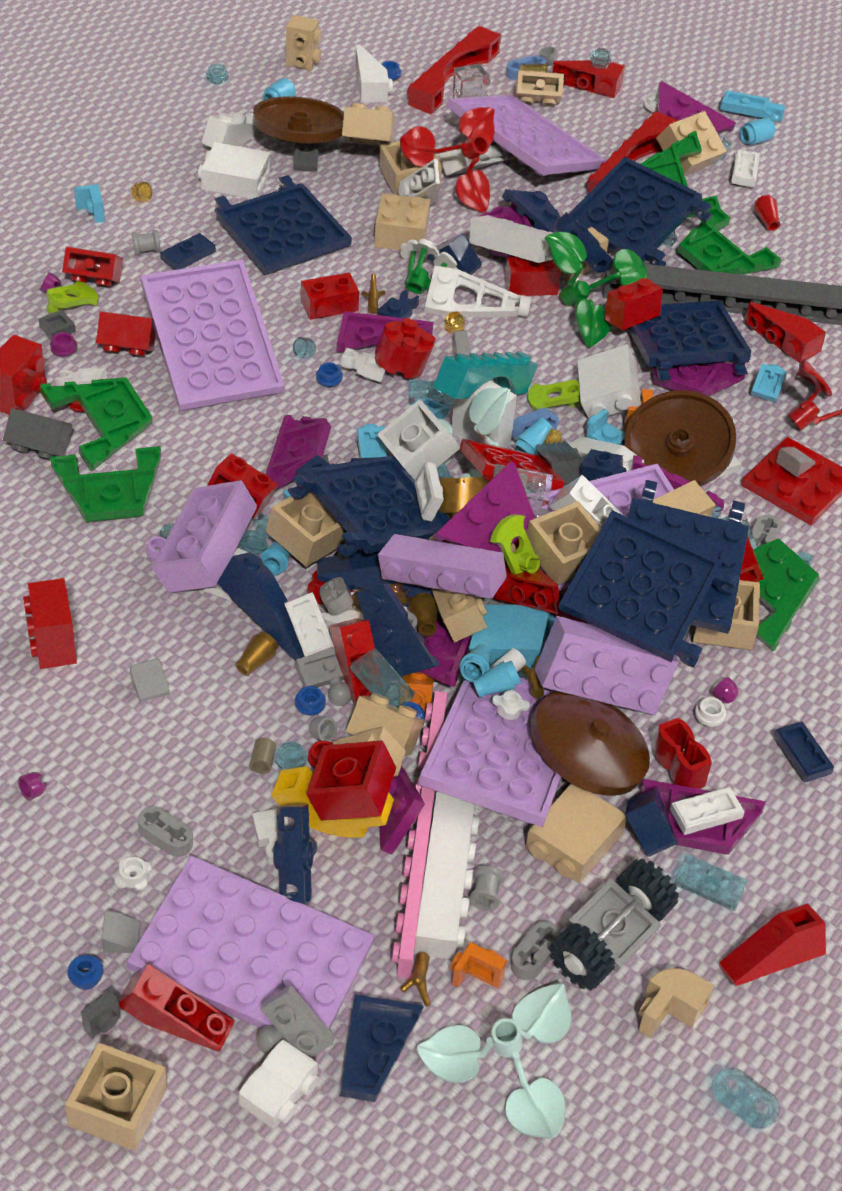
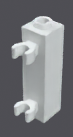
M486 215L471 218L469 243L541 263L553 260L549 245L544 237L554 232H547L517 224L510 220Z

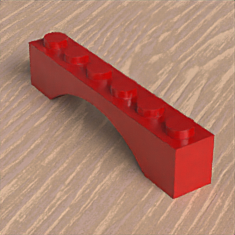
M478 25L409 85L407 95L409 96L408 106L432 115L443 105L444 86L453 75L472 66L487 64L499 54L501 34Z
M657 111L649 118H646L643 124L633 131L632 136L628 140H624L621 147L617 151H613L610 158L603 162L594 174L592 173L587 180L588 193L624 156L636 161L644 156L662 152L663 149L657 137L668 125L680 120Z

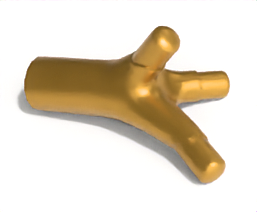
M371 274L370 291L361 292V295L368 299V311L371 314L377 313L378 300L380 296L386 293L385 290H377L376 274Z
M540 655L537 656L532 668H529L527 665L521 668L529 680L531 693L534 698H541L544 695V689L535 672Z
M420 952L416 956L412 975L400 987V990L405 993L409 988L416 985L425 1007L431 1005V1001L427 993L426 975L430 956L427 953Z

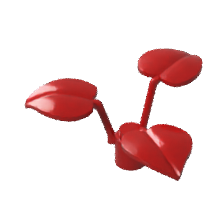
M474 108L461 116L459 130L462 135L468 138L459 145L434 149L436 145L434 135L429 129L422 126L413 127L401 136L400 146L404 156L417 167H423L434 160V154L461 149L462 154L466 158L472 159V162L466 169L467 174L459 176L456 181L455 188L458 199L471 209L481 213L487 212L490 202L488 179L481 170L472 172V169L480 161L479 156L488 151L489 145L493 141L495 132L494 108Z
M805 359L801 361L796 376L815 385L816 389L806 401H803L787 415L800 431L812 422L817 425L821 421L842 414V409L820 417L817 416L820 410L813 400L821 391L827 397H831L832 391L826 380Z

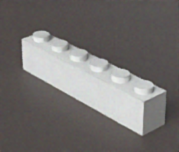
M438 791L436 792L414 955L424 952L430 957L453 960L456 947H463L466 927L459 926L460 918L467 919L469 898H463V891L471 889L473 870H466L467 862L474 863L476 843L470 842V836H477L480 816H473L474 809L480 810L481 806Z

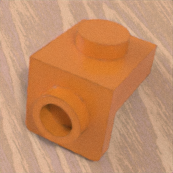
M421 672L404 675L400 704L404 702L418 703L426 714L427 703L432 701L434 678Z
M470 942L463 953L457 952L451 963L450 971H453L452 985L459 988L465 976L469 974L499 988L505 976L507 959L502 958L494 950L484 949Z

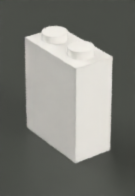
M215 142L211 150L207 151L204 164H201L198 169L201 189L250 199L259 197L270 174V152Z
M628 344L578 360L580 399L589 419L592 415H597L603 409L609 411V416L625 411L630 406L637 407L641 405L637 363Z
M489 380L469 398L454 399L452 434L460 439L464 438L486 443L474 430L476 423L471 421L469 415L471 403L481 390L503 387ZM510 392L506 409L498 427L492 434L488 435L493 442L498 443V446L507 448L511 444L517 395Z

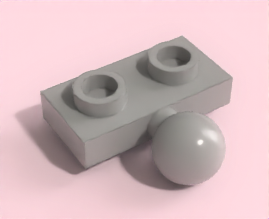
M334 648L296 659L295 666L303 687L315 686L318 688L330 684L328 699L332 704L344 706L351 701L349 687L341 681L345 679Z
M291 985L263 1001L260 1010L273 1025H266L257 1033L256 1043L262 1052L270 1054L283 1039H286L292 1046L310 1058L333 1045L335 1036Z

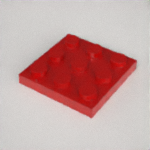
M787 436L743 478L741 486L812 526L842 496V466ZM782 447H795L814 460L815 465L796 477L776 463L779 450Z
M462 438L460 450L466 456V460L470 461L486 480L491 481L513 461L523 487L525 484L534 486V489L543 493L563 488L565 481L539 455Z

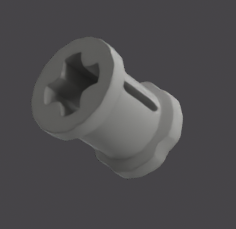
M153 230V233L147 234L132 232L135 255H139L140 252L155 250L156 253L160 252L158 230Z
M480 866L474 873L476 886L470 895V903L480 910H495L500 904L498 891L500 884L504 881V873L493 866Z

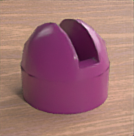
M48 272L39 290L46 293L47 289L61 287V281L56 275Z
M726 677L714 688L711 694L722 703L729 704L735 701L739 691L735 682L730 677Z
M30 772L18 778L19 789L27 800L35 799L44 793L47 783L41 782L42 774Z

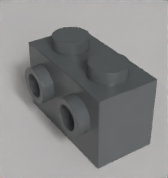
M11 408L3 441L12 443L11 449L26 453H28L29 448L38 450L37 456L47 459L55 455L64 456L73 424Z

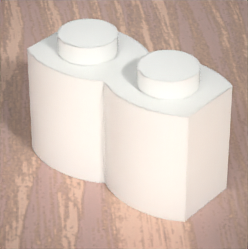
M283 1039L270 1052L263 1064L245 1082L238 1093L239 1105L272 1129L277 1127L281 1121L287 1123L297 1109L295 1102L303 1094L306 1096L310 1095L319 1081L317 1076L318 1063Z

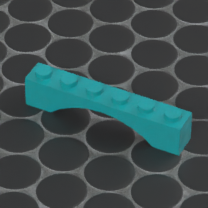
M508 351L505 354L482 352L481 355L457 353V356H445L433 388L454 399H467L484 383L493 379L494 383L503 388L510 389V392L515 395L527 394L539 364L531 361L532 357L521 351H517L515 354Z

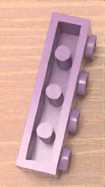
M394 534L378 554L382 579L399 583L414 584L426 588L492 599L507 578L504 554L502 552Z

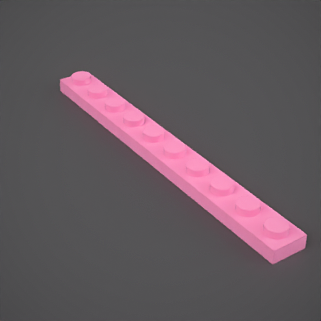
M435 691L434 702L427 703L425 721L431 722L430 728L424 727L422 746L428 747L427 752H420L418 771L423 770L443 727L447 692ZM417 777L416 789L425 805L413 822L417 823L416 830L410 829L407 849L413 850V857L406 856L404 877H410L409 885L402 884L400 905H406L405 913L398 912L396 933L402 934L401 942L394 941L392 962L398 963L397 977L410 978L412 972L435 795L434 790L418 785L419 777Z

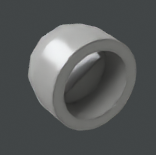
M549 46L540 49L539 56L546 60V65L549 63L551 66L554 61H557V49L555 47Z
M327 716L316 717L310 723L309 732L318 741L330 742L337 733L336 721Z

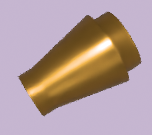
M428 593L414 595L408 606L409 612L416 616L417 627L423 636H431L437 630L438 605L435 598Z
M261 631L258 635L254 634L240 659L235 663V667L243 675L249 676L257 668L276 656V650L279 648L278 643L266 632Z

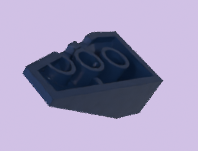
M252 552L232 556L217 584L255 622L271 635L295 661L305 657L285 607V603L288 600L272 572L263 564L262 559Z
M358 552L349 557H344L343 555L320 558L317 562V580L328 582L331 579L342 577L349 590L357 587L366 590L379 585L389 584L403 607H408L411 598L418 593H428L435 598L431 588L382 579L378 557L380 552L370 554Z

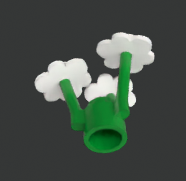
M409 240L407 244L403 243L400 246L401 257L410 258L404 284L412 293L422 294L425 289L429 291L432 276L429 279L428 271L422 268L424 259L427 258L428 254L434 255V265L457 269V262L446 252L440 254L434 243L429 240Z

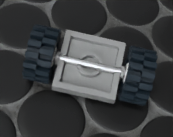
M645 859L634 860L616 878V881L610 879L569 919L565 925L567 928L551 943L549 951L552 952L550 954L551 959L556 960L554 963L557 969L561 968L563 970L561 974L565 978L569 976L572 984L578 983L579 988L592 990L613 970L617 973L662 925L660 921L678 904L679 893L675 892L677 887L674 883L669 882L672 878L668 874L666 876L662 874L663 869L660 866L654 868V863L651 861L646 863Z

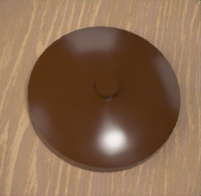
M284 96L269 98L256 104L253 109L252 121L261 132L281 140L298 143H322L342 137L344 112L340 108L321 100Z
M689 390L668 391L648 399L632 414L626 427L625 447L642 457L644 464L648 466L658 464L671 474H676L690 482L695 480L699 486H703L719 477L731 463L736 450V429L729 412L710 396Z
M556 691L547 695L532 715L531 734L537 750L556 773L573 785L591 793L617 796L634 790L647 774L650 765L647 743L636 725L614 705Z

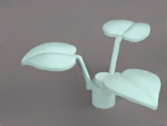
M487 388L481 390L471 403L469 415L471 421L476 423L474 430L487 444L498 446V443L493 442L488 435L496 430L502 419L511 391L508 388ZM437 418L452 435L453 429L450 423ZM471 467L470 474H462L459 478L482 477V474L474 467Z
M563 983L540 988L520 1000L513 1010L512 1019H500L493 1025L492 1037L486 1039V1045L481 1051V1042L477 1033L463 1025L446 1027L425 1042L417 1045V1052L424 1065L434 1075L451 1083H463L475 1078L480 1069L478 1058H484L491 1048H494L495 1052L501 1057L512 1058L523 1089L513 1091L506 1101V1117L511 1126L522 1134L545 1139L554 1138L561 1131L566 1114L565 1100L561 1090L554 1082L547 1078L537 1079L529 1086L519 1052L522 1049V1038L528 1040L533 1036L538 1042L548 1044L562 1039L568 1033L571 1026V1010Z

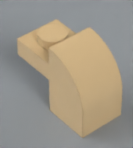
M667 969L655 974L649 980L644 998L645 1002L638 1013L642 1017L639 1031L651 1038L667 1014L693 1028L708 1006L715 985L697 974L684 969Z

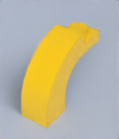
M308 766L281 770L271 794L279 806L286 804H308L310 828L326 834L347 838L365 837L369 827L386 825L394 802V798L388 793L381 817L321 821L306 795L313 776V772Z

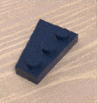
M505 189L502 198L506 202L512 201L518 206L516 211L521 216H527L535 222L534 228L555 233V224L561 216L558 210L550 203L546 194L541 191L530 192Z
M389 584L357 592L363 618L369 620L382 681L440 665L437 658L432 656L424 645L426 641L420 632H416L408 620V613Z
M354 995L340 1097L376 1102L422 1014L423 1005Z

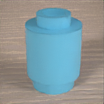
M281 78L265 89L262 98L266 100L274 97L295 96V86L287 78Z
M761 118L745 123L740 128V138L744 144L755 145L772 140L776 128L769 118Z

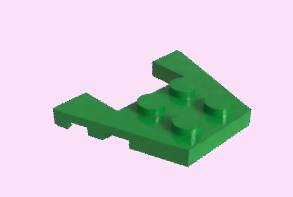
M692 131L684 139L674 142L661 153L658 152L640 164L688 187L680 159L701 154L702 148L696 131ZM717 195L702 199V201L709 203L711 208L716 205L721 209ZM693 212L688 216L690 218H697Z
M716 205L710 210L712 217L707 222L701 221L699 226L694 228L685 237L678 248V252L699 270L741 275L778 268L782 261L768 247L747 255L721 234L718 230L728 226L731 217Z
M127 377L91 380L90 384H76L75 381L64 382V386H51V383L40 385V393L51 410L78 401L101 436L99 439L79 446L78 453L90 471L96 469L152 424V415Z
M161 446L135 448L138 469L79 475L76 454L50 457L51 468L85 522L144 516L161 460Z
M779 538L753 549L764 577L763 580L758 581L760 583L759 599L774 612L759 625L756 637L772 652L776 650L780 638L784 632L788 631L797 611L803 607L820 580L819 574Z

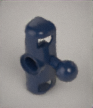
M567 212L558 219L554 231L571 233L581 240L587 252V257L583 262L592 271L603 273L613 265V259L600 246V242L586 227L583 229L579 221L574 220Z
M286 804L280 806L276 814L277 840L274 845V865L276 870H278L279 894L288 897L287 899L293 902L302 903L307 906L312 899L311 868L318 846L316 840L310 836L308 804ZM284 817L294 819L295 825L285 826ZM287 885H294L298 892H287Z

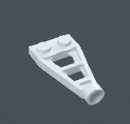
M435 265L424 313L447 317H517L518 315L528 317L532 297L514 294L461 270ZM464 286L474 290L477 294L476 301L472 304L455 303L454 295L456 288ZM490 294L501 298V306H483L481 304L483 295Z

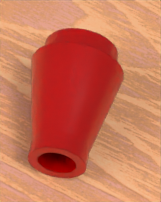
M762 195L757 198L754 203L755 213L765 224L768 231L777 230L781 223L779 221L776 199L771 195Z

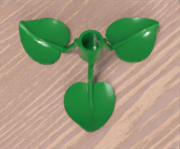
M555 232L544 237L549 245L553 260L563 273L574 274L571 280L567 281L568 286L561 290V299L567 306L576 305L575 314L578 327L587 348H590L609 333L611 326L605 320L606 310L601 305H594L593 300L587 299L590 290L617 277L620 278L622 286L631 284L639 279L647 278V269L642 259L635 252L629 249H622L613 258V265L617 273L591 285H588L585 281H576L583 270L581 262L587 257L586 249L581 240L575 235L567 232Z

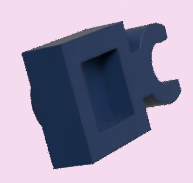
M404 290L400 293L399 300L391 297L377 310V315L410 318L413 315V309H416L419 305V296L416 295L413 299H408V291Z

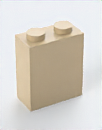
M571 783L551 805L544 826L533 825L529 829L526 850L536 859L543 860L557 869L562 876L571 878L580 884L623 835L627 817L625 813L600 797Z

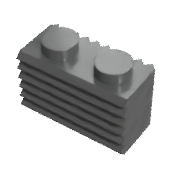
M565 440L562 443L560 441L557 443L553 441L552 444L548 442L547 444L542 443V445L537 444L535 446L536 455H539L565 481L564 485L581 476V464L586 457H581L577 448H572Z

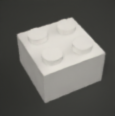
M421 399L377 434L415 481L426 462L434 463L436 468H438L461 448Z

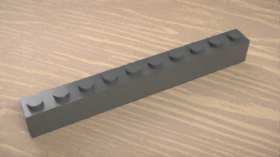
M644 264L647 269V279L652 280L653 283L663 288L661 304L721 301L727 312L747 314L748 305L753 302L807 318L811 322L842 325V286ZM614 265L605 272V278L617 273ZM619 277L604 283V299H607V292L622 286Z

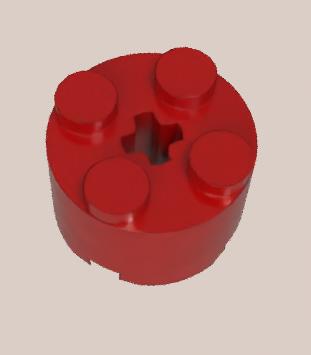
M404 318L403 321L387 322L376 347L375 361L380 367L395 375L396 371L404 373L403 377L405 378L419 377L423 374L436 338L418 327V323L410 318Z

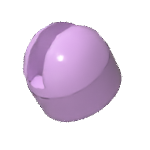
M152 537L149 539L146 554L151 561H155L166 541L165 538Z

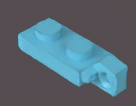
M727 90L722 99L720 110H725L729 113L745 114L754 118L767 117L771 121L782 122L786 105L772 103L770 98Z

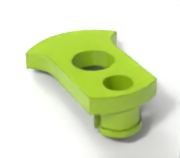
M75 281L73 285L47 289L46 292L48 299L46 310L50 313L83 304L97 306L98 302L97 292L91 286L80 281ZM67 294H72V295H75V296H77V297H71V296H68Z
M576 379L548 385L534 383L528 393L529 403L534 411L564 404L575 407V402H577V407L582 405L580 386ZM553 392H561L558 397H548Z
M512 514L503 518L495 527L490 542L499 545L511 573L519 574L526 571L533 574L539 569L540 560L537 559L538 556L535 554L525 532V516L519 514ZM515 537H518L519 547L515 552H512L511 542Z

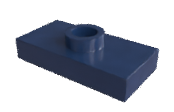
M198 233L160 252V259L173 270H178L216 252V245L201 233Z
M803 721L775 730V739L805 783L833 773L835 767Z

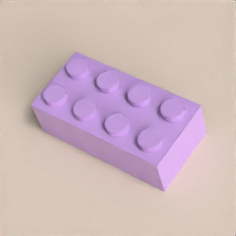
M242 480L193 489L151 567L168 593L212 588L218 585L217 581L231 560L257 508V504Z
M556 616L535 667V672L544 688L656 715L679 661L675 656L671 663L593 625Z

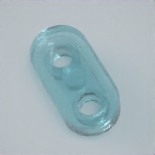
M732 1067L724 1069L715 1075L712 1082V1091L715 1098L753 1128L764 1129L773 1125L778 1120L781 1111L778 1099L745 1072ZM731 1079L735 1080L738 1084L737 1092H733L729 1088V1081ZM759 1102L767 1105L768 1112L766 1115L759 1112Z

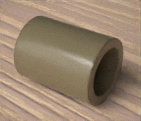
M258 738L255 741L249 764L250 769L255 773L267 774L271 771L277 747L273 740Z

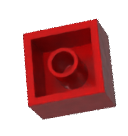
M13 334L0 348V412L9 415L11 408L24 411L40 393V385L47 383L42 344Z
M65 578L27 583L29 596H23L25 614H32V616L26 617L29 637H35V639H29L32 658L38 657L40 669L77 664L73 624Z
M383 740L323 745L306 795L321 821L381 817L397 767Z

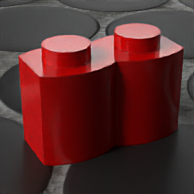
M675 718L659 724L653 748L654 755L658 762L670 771L673 783L697 789L705 787L712 764L709 752L703 745L695 741L693 731L682 719Z

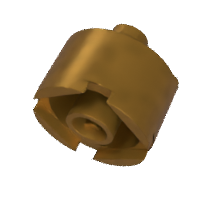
M483 477L439 478L440 485L443 487L442 494L444 498L439 511L445 513L449 518L450 513H452L453 517L490 481Z

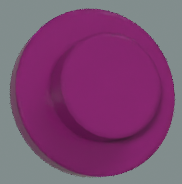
M67 332L55 334L50 342V350L58 356L71 355L77 349L76 340Z

